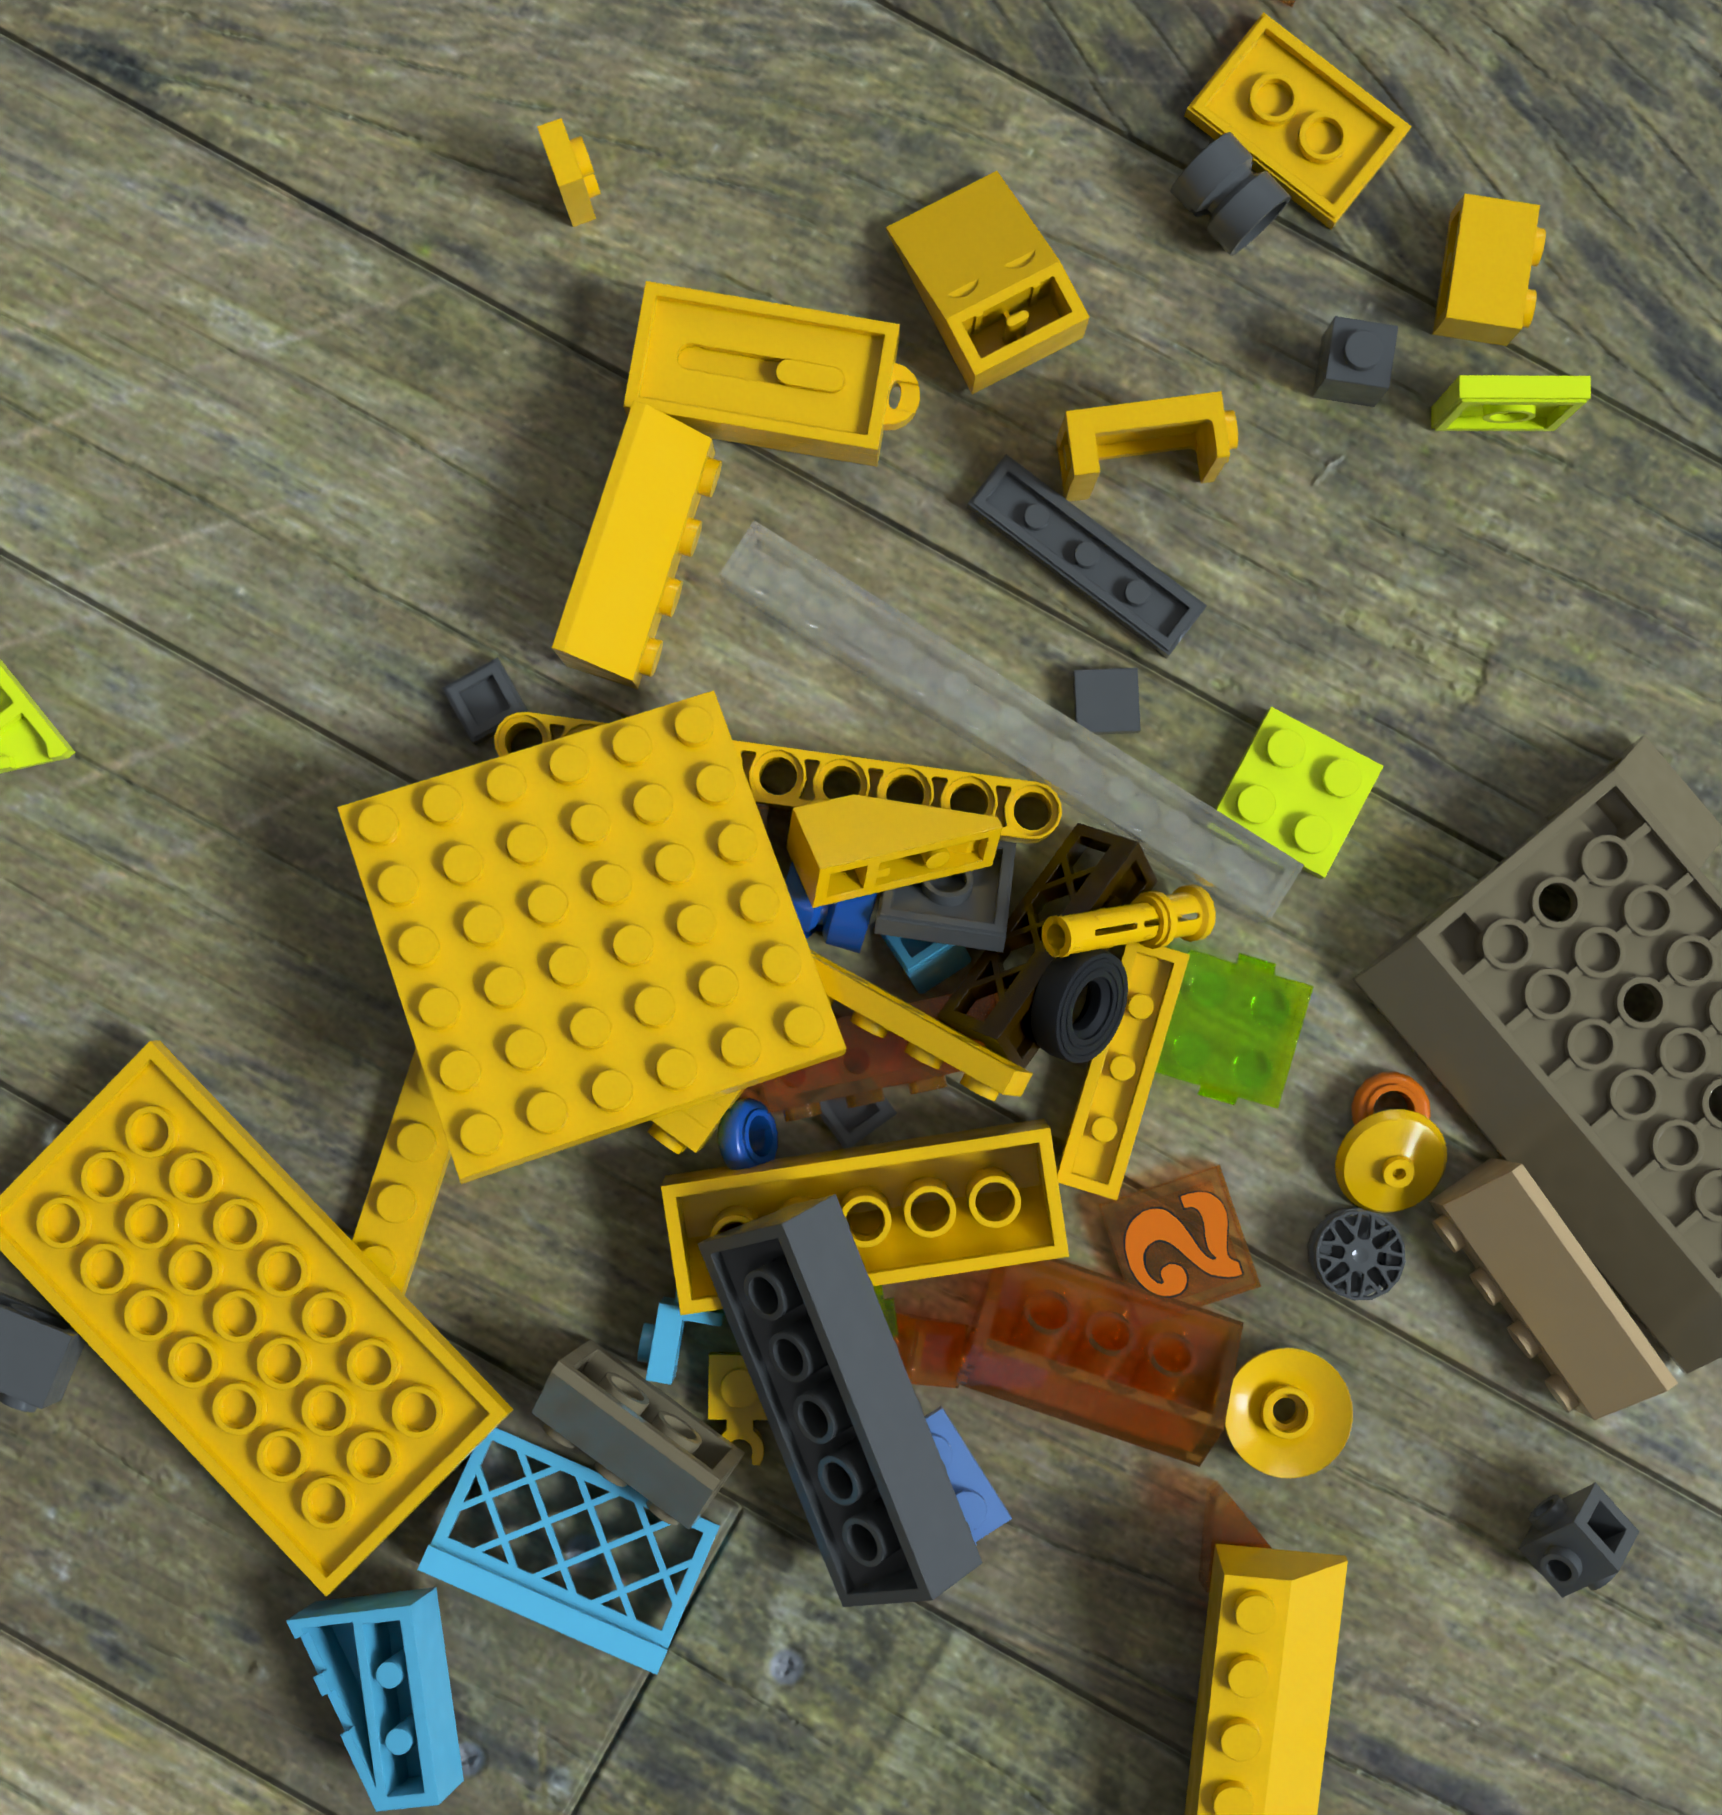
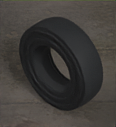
M1103 949L1070 954L1062 958L1056 957L1052 960L1038 983L1031 1009L1033 1037L1042 1050L1051 1056L1067 1062L1083 1063L1093 1059L1106 1048L1121 1023L1127 1002L1128 980L1122 962L1116 956ZM1087 984L1085 1004L1080 1015L1072 1024L1075 1002Z

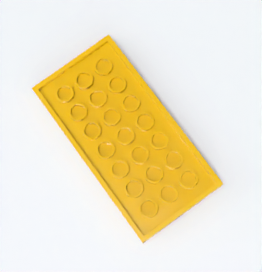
M160 1040L149 1041L0 1195V1251L326 1597L514 1410Z

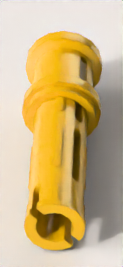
M1190 884L1178 887L1169 895L1155 890L1140 893L1129 905L1101 908L1065 916H1050L1043 924L1041 937L1046 951L1055 958L1135 942L1144 947L1155 949L1167 946L1174 938H1181L1189 942L1205 939L1214 928L1216 911L1209 893L1201 886ZM1184 914H1198L1195 919L1182 918Z

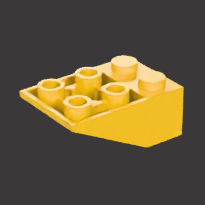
M998 171L886 227V232L972 395L1084 337L1090 317L1060 260Z

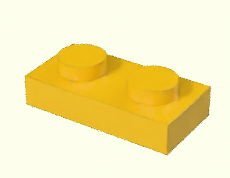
M562 118L537 126L572 226L575 227L595 220L596 216L590 198L600 195L601 192L582 136L569 140Z

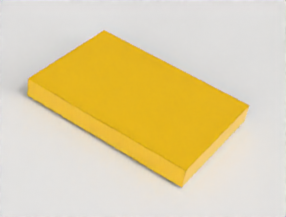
M1264 12L1187 107L1184 117L1214 140L1227 132H1231L1251 153L1253 157L1252 169L1255 172H1269L1295 203L1330 230L1340 220L1412 127Z

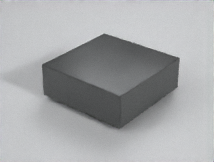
M498 657L442 688L472 743L475 745L494 736L498 725L505 717L516 712H529Z
M1138 667L1073 671L1075 736L1129 734L1141 731Z
M860 1062L809 1099L844 1149L851 1148L897 1114Z

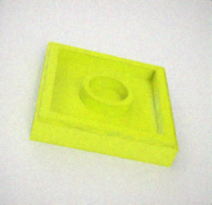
M1459 375L1431 406V429H1435V431H1555L1591 399V376Z

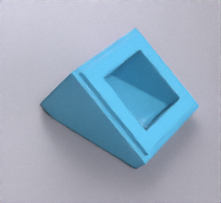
M881 935L919 994L926 993L971 962L967 949L962 946Z

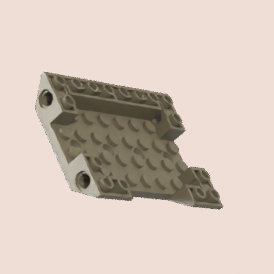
M1642 736L1545 818L1548 822L1463 894L1448 898L1352 980L1500 1156L1506 1161L1522 1163L1602 1277L1681 1371L1688 1374L1722 1357V1122L1712 1115L1709 1108L1711 1093L1715 1088L1722 1085V895L1700 870L1722 841V825L1648 738ZM1550 884L1562 887L1568 893L1571 901L1568 915L1559 922L1547 919L1539 908V896L1543 889ZM1636 984L1647 987L1655 999L1653 1013L1642 1022L1635 1021L1629 1017L1624 1008L1625 994L1629 988Z

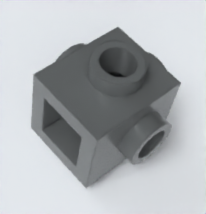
M1595 1482L1563 1499L1559 1495H1552L1542 1501L1531 1512L1528 1520L1532 1526L1518 1549L1563 1598L1587 1586L1590 1590H1597L1611 1581L1623 1565L1639 1534V1530Z

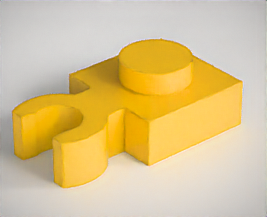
M710 1352L708 1420H727L726 1428L720 1435L730 1442L737 1439L747 1441L752 1447V1465H760L764 1456V1441L759 1431L754 1428V1420L768 1419L741 1352Z

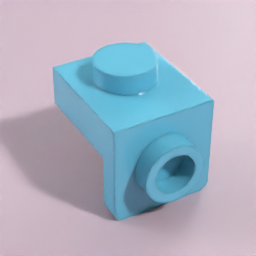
M677 1289L675 1298L663 1297L659 1302L656 1323H644L641 1333L637 1361L648 1363L646 1380L671 1385L676 1377L685 1321L722 1326L725 1318L724 1310L680 1315Z

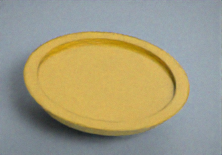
M1390 1109L1377 1112L1357 1123L1342 1140L1335 1160L1337 1183L1347 1199L1364 1210L1376 1213H1393L1406 1210L1427 1198L1441 1181L1447 1164L1446 1142L1436 1124L1420 1113L1405 1109Z

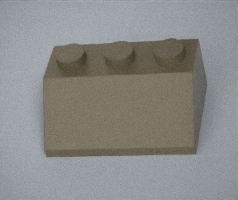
M591 1339L557 1362L532 1411V1414L544 1422L542 1428L551 1439L567 1448L577 1446L596 1460L594 1467L605 1479L620 1487H626L628 1484L648 1499L646 1505L655 1516L673 1526L681 1523L687 1529H690L703 1515L745 1454L740 1448L721 1436Z

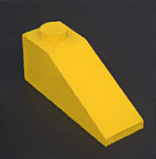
M853 794L830 800L824 798L816 799L803 806L794 807L792 809L786 848L812 908L992 866L1003 826L999 818L995 816Z

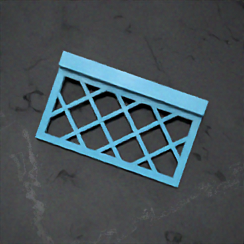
M495 1428L472 1451L432 1542L428 1545L417 1570L657 1675L720 1525L700 1517L691 1527L703 1532L693 1557L666 1568L653 1532L670 1524L660 1521L650 1525L644 1507L648 1508L646 1505L647 1498L629 1485H626V1487L617 1486L605 1479L597 1471ZM492 1441H495L517 1452L526 1477L490 1491L481 1465ZM527 1456L551 1467L533 1474ZM558 1471L575 1476L585 1503L549 1517L536 1480ZM477 1477L483 1494L466 1501ZM585 1481L607 1490L609 1493L591 1499ZM529 1484L542 1520L506 1534L493 1498ZM618 1496L634 1502L643 1529L608 1543L594 1506ZM484 1501L486 1502L499 1538L474 1548L449 1537L462 1510ZM587 1509L601 1546L565 1560L552 1523ZM545 1527L558 1563L536 1573L519 1568L509 1541ZM646 1535L660 1571L624 1586L611 1549ZM502 1545L507 1562L484 1551ZM604 1553L617 1589L594 1599L577 1593L568 1567ZM687 1569L676 1594L670 1575ZM561 1571L567 1588L543 1577ZM663 1579L672 1606L662 1629L636 1619L627 1593ZM620 1596L626 1614L602 1603Z

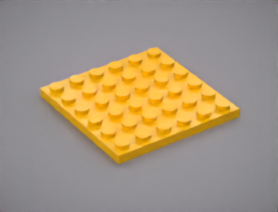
M714 690L337 807L461 1184L842 1056L846 1052L847 1048Z

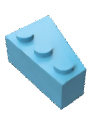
M431 1587L316 1601L287 1619L286 1622L294 1638L301 1637L317 1671V1675L313 1679L321 1696L328 1695L341 1722L344 1732L340 1736L375 1811L440 1805L464 1781L437 1588Z

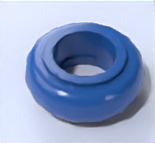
M740 1098L736 1100L732 1107L727 1109L722 1116L718 1126V1145L727 1167L730 1170L747 1169L774 1160L778 1148V1132L770 1110L757 1099Z

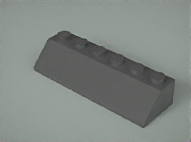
M836 1194L792 1204L697 1243L842 1606L852 1607L932 1601L981 1565L983 1562L971 1535L970 1527L965 1520L946 1467L940 1457L924 1417L921 1404L916 1397L898 1352L897 1344L893 1339L875 1294L872 1281L867 1274Z

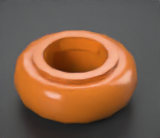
M1396 1071L1380 1072L1366 1079L1356 1090L1351 1104L1352 1121L1356 1125L1361 1120L1374 1114L1373 1108L1376 1100L1386 1092L1395 1091L1405 1099L1408 1110L1420 1113L1429 1119L1431 1117L1430 1101L1424 1088L1411 1076Z

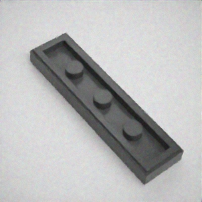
M1007 454L1004 455L967 504V509L1166 659L1207 607L1206 604Z

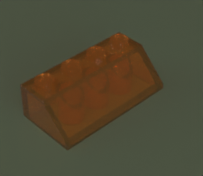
M1060 1259L991 1268L969 1328L955 1383L1200 1467L1224 1430L1244 1322L1174 1298L1164 1297L1142 1287Z

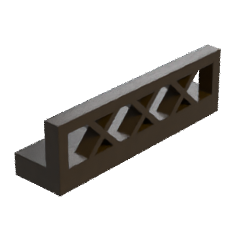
M1077 823L1008 918L1003 952L989 950L983 952L937 1015L940 1022L969 1038L984 1043L988 1049L1025 1069L1040 1049L1033 1037L1031 1028L1033 998L1043 973L1055 958L1046 951L1043 945L1041 935L1045 920L1039 921L1038 914L1046 903L1067 895L1070 897V903L1063 913L1057 916L1129 905L1140 893L1151 891L1158 880L1139 842ZM1087 847L1105 853L1096 866L1074 873L1073 866ZM1034 943L1035 951L1027 963L1004 970L1003 963L1011 951ZM998 993L999 1001L985 1021L966 1015L976 1000Z

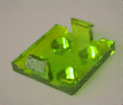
M1189 950L1188 954H1190L1155 1073L1199 1085L1200 1088L1197 1095L1234 1106L1239 1097L1278 1109L1314 986L1276 976L1275 963L1239 953L1237 961L1232 963L1215 956Z

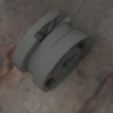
M1358 1207L1339 1208L1326 1214V1217L1315 1229L1313 1228L1307 1244L1308 1262L1311 1264L1316 1279L1328 1290L1354 1301L1373 1300L1388 1293L1400 1280L1406 1263L1405 1244L1398 1229L1384 1216Z

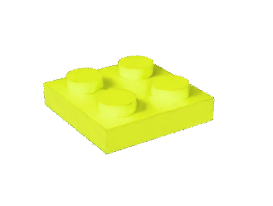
M1270 707L1265 713L1209 820L1311 875L1323 879L1326 877L1384 766L1285 713Z

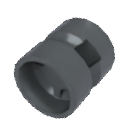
M1227 132L1211 143L1188 165L1172 185L1170 192L1195 217L1207 214L1210 216L1207 231L1230 256H1233L1252 242L1282 212L1289 203L1291 196L1269 172L1253 173L1251 171L1253 164L1251 153L1231 132Z

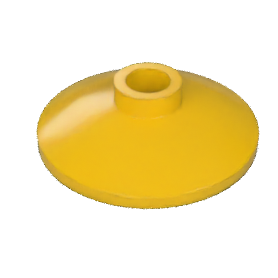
M1284 1347L1262 1352L1252 1357L1239 1368L1230 1381L1224 1397L1223 1420L1232 1446L1245 1462L1264 1474L1291 1479L1305 1477L1322 1470L1340 1454L1351 1432L1353 1406L1346 1383L1331 1364L1312 1352ZM1282 1398H1289L1295 1404L1293 1416L1285 1421L1275 1419L1273 1415L1275 1403Z

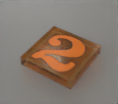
M1214 1164L1118 1196L1117 1201L1109 1199L1097 1203L1139 1327L1261 1287L1220 1164Z

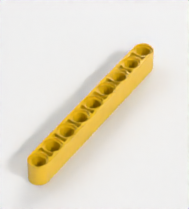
M516 712L505 717L498 725L494 735V745L500 757L512 753L511 744L513 738L519 731L527 728L539 730L542 735V741L545 743L607 723L532 712ZM733 740L757 807L792 812L794 807L803 806L813 800L829 799L823 790L826 779L837 771H846L852 773L858 779L861 787L858 795L887 799L888 788L893 783L899 780H910L915 782L923 793L921 805L951 809L950 798L956 791L963 788L977 790L985 800L986 810L984 815L998 817L1003 826L999 839L1001 841L1023 844L1038 843L1046 839L1059 825L1062 816L1061 802L1057 793L1048 785L1035 781ZM783 762L795 769L797 773L795 786L783 795L768 793L761 785L763 771L773 763ZM1024 797L1040 799L1048 810L1046 825L1038 830L1023 828L1014 817L1015 803Z

